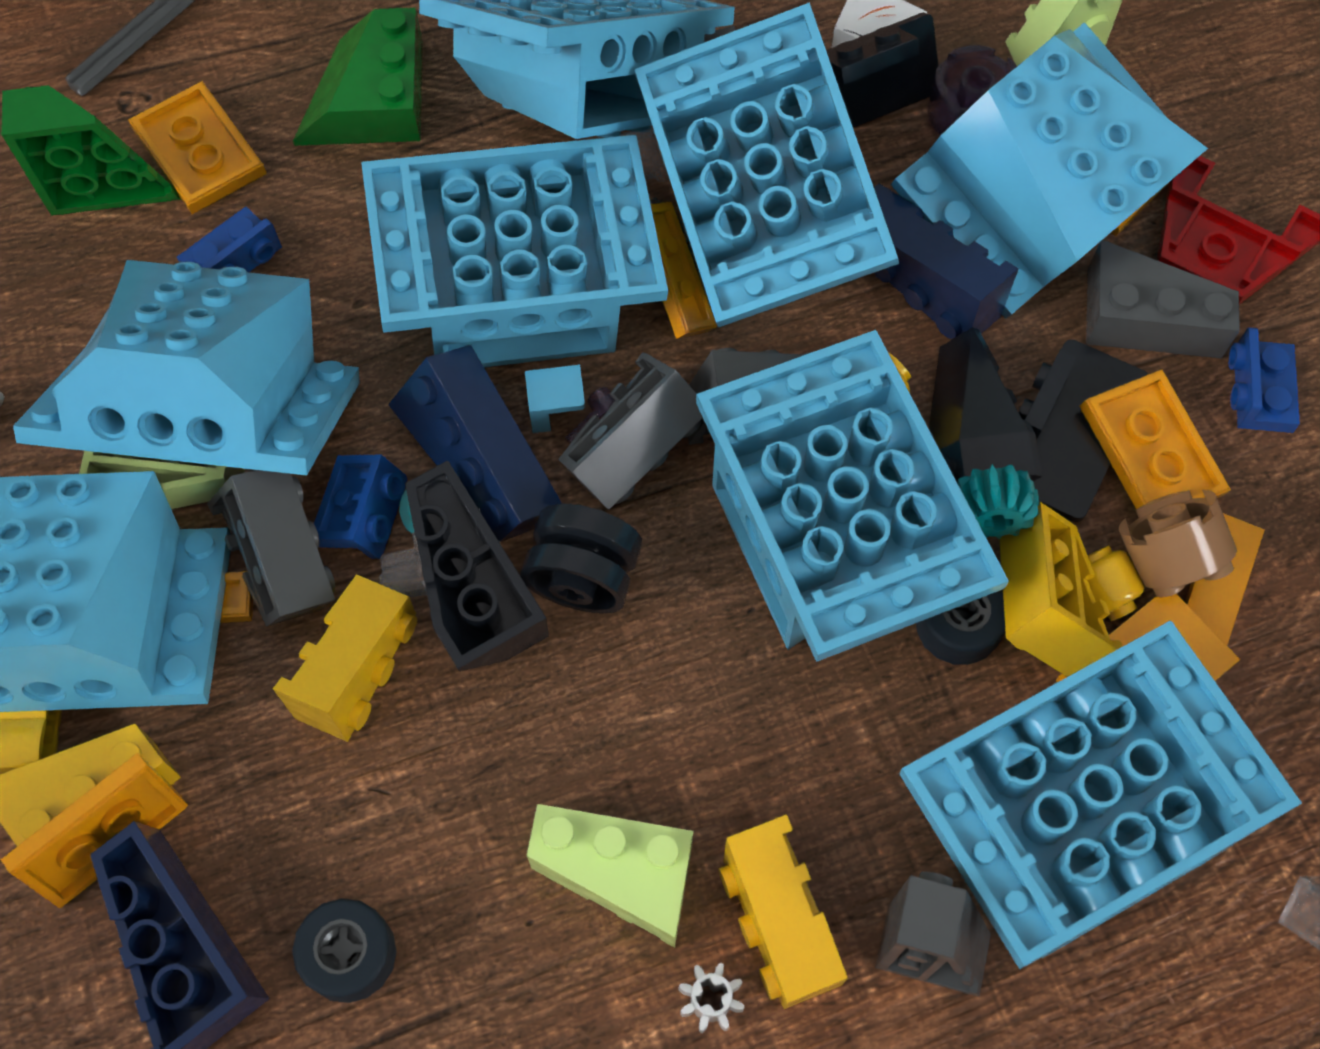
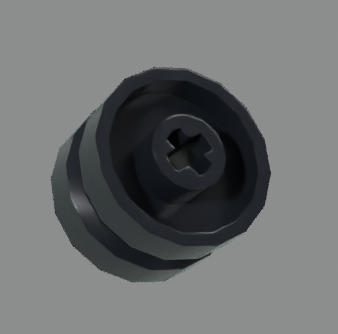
M561 503L548 505L541 510L533 533L534 542L537 545H534L527 551L520 572L526 586L549 601L575 610L599 614L615 613L624 607L630 587V577L627 573L635 569L642 547V538L636 529L620 518L583 505Z

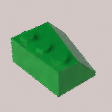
M416 7L373 9L340 38L293 139L294 146L421 141L423 40Z
M51 86L25 87L2 91L1 135L51 216L181 200L175 188L98 118Z

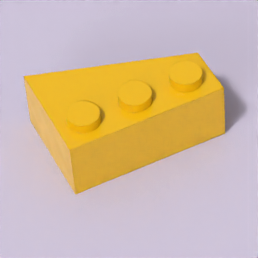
M1040 502L1039 506H1037L1038 515L1034 517L1032 527L1020 529L1018 536L1008 534L1000 539L1001 567L1009 580L1005 589H1003L1006 639L1016 648L1027 651L1068 677L1123 646L1121 641L1116 639L1112 641L1108 635L1103 619L1109 616L1110 612L1105 601H1095L1088 580L1095 576L1076 525Z
M357 574L325 616L324 623L329 626L318 644L315 645L307 641L299 652V658L305 661L291 681L281 677L273 688L296 720L346 742L349 741L354 729L357 731L362 729L371 711V703L369 701L377 686H384L392 674L394 668V659L392 658L401 642L405 644L409 641L415 630L417 617L415 616L416 612L409 596Z
M132 724L1 774L0 823L15 845H20L136 753H139L170 785L179 780L181 776L156 743L136 724Z
M787 814L727 837L723 857L725 866L718 868L728 897L738 896L745 915L739 917L738 921L745 941L750 949L758 946L766 965L759 969L764 988L770 1000L779 997L783 1009L838 988L848 979L825 915L822 911L819 912L806 881L811 880L806 864L804 862L798 863L786 833L793 831Z

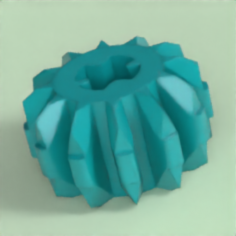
M992 464L986 470L972 469L971 476H964L958 479V486L986 538L992 536L1000 540L1002 536L1008 534L1018 536L1020 529H1028L1033 526L1034 517L1038 515L1039 497L1038 490L1035 489L1034 482L1030 480L1028 471H1015L1013 465L995 468Z

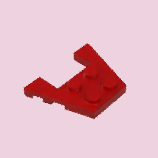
M1199 156L1169 182L1157 261L1239 291L1240 305L1320 243V214L1299 205L1281 236L1268 231L1197 195L1216 164Z

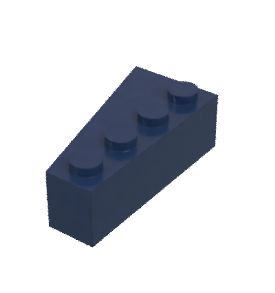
M878 183L874 190L893 241L899 264L874 272V274L881 281L889 282L900 291L906 302L913 309L922 311L931 318L945 337L954 339L972 327L979 329L982 334L1001 317L1019 268L1008 261L1003 262L1000 266L986 258L988 256V249L975 241L969 246L954 238L952 227L941 220L932 224L924 220L921 208Z
M471 345L426 357L388 404L436 466L447 460L449 461L499 543L535 529L541 510L548 505L562 503Z
M133 821L90 854L109 918L115 921L122 944L119 952L124 968L130 969L138 996L135 1004L141 1023H146L153 1045L151 1049H207L270 999L160 829Z

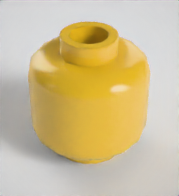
M1110 545L1089 554L1088 558L1095 576L1088 580L1095 601L1103 600L1106 602L1110 612L1108 616L1110 621L1135 611L1137 606L1133 600L1141 596L1145 586L1129 554L1123 550L1112 551Z

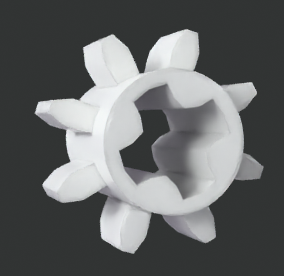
M719 963L716 967L715 974H705L699 965L694 966V975L697 980L694 985L686 983L679 985V992L691 997V1003L683 1007L681 1016L688 1017L695 1013L700 1019V1033H704L707 1029L708 1022L718 1021L719 1026L724 1031H727L729 1029V1021L726 1017L728 1011L743 1012L745 1006L740 1001L732 999L733 992L741 987L742 980L735 979L728 982L723 977L724 964ZM709 985L713 992H718L719 990L724 992L720 1001V1010L714 1011L710 1004L702 1007L698 1004L702 999V987Z

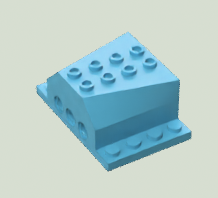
M419 0V14L438 19V26L454 28L453 57L484 96L502 104L504 108L520 112L575 139L591 136L603 138L618 137L621 135V131L624 130L632 132L650 131L652 123L634 69L704 43L705 34H714L715 27L733 25L735 11L733 6L706 0Z
M810 3L634 69L718 327L899 264L893 241Z
M1084 22L1073 32L1071 29H1068L1053 36L990 88L940 135L926 154L896 177L891 186L901 197L922 209L924 220L931 224L941 220L953 228V236L958 241L967 246L975 241L988 249V256L986 258L1000 266L1003 262L1008 261L1019 268L1002 313L1005 318H1008L1044 286L1081 259L1208 148L1165 116Z
M636 135L361 162L383 333L431 327L434 355L471 345L483 367L616 352L620 306L667 300L668 287Z
M127 260L111 304L85 349L13 425L16 443L307 476L360 383L359 367L344 366L338 361L314 362L309 279L248 273L241 267H225L222 269L201 268L199 264L194 262H180L172 265Z
M876 330L696 394V404L715 443L713 489L787 650L806 638L816 662L1005 589L1009 580Z
M155 471L0 477V712L208 704L226 586L225 574L228 572L230 550L224 540L226 535H230L229 529H180Z
M1171 620L908 764L899 773L1019 969L1024 968L1041 957L1042 959L1302 804Z

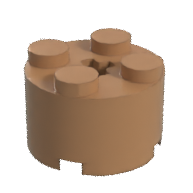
M1189 490L1169 494L1136 509L1139 518L1130 525H1128L1126 518L1120 523L1118 529L1130 559L1144 586L1153 588L1157 597L1172 596L1180 592L1184 585L1203 578L1205 580L1221 579L1234 570L1231 560L1237 553V547L1214 492L1202 490L1205 498H1192Z

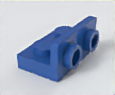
M245 206L176 258L179 263L194 262L199 264L201 268L222 269L225 267H241L249 273L259 264L269 261L275 252L282 248L274 225L267 218L261 221Z
M1248 327L1238 343L1232 344L1228 359L1230 370H1235V384L1231 391L1230 405L1232 410H1237V428L1294 433L1300 425L1295 344L1259 341L1258 328Z
M382 454L338 455L314 522L319 535V547L357 548L371 559H381L405 490L407 476Z

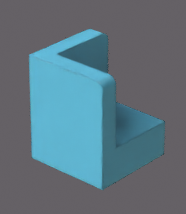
M580 365L525 371L533 433L551 431L549 414L578 411L585 408Z

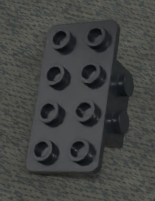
M924 12L889 26L881 27L874 32L851 41L843 42L836 47L826 50L853 128L933 96L941 88L934 20L931 15Z
M1073 339L1067 340L1064 343L1053 365L1043 362L1032 385L1033 388L1040 391L1035 401L1025 398L1019 410L1021 418L1029 421L1036 436L1043 476L1033 481L1035 489L1038 490L1039 503L1042 502L1061 516L1074 522H1080L1085 518L1111 463L1079 406L1088 398L1149 375L1146 371Z

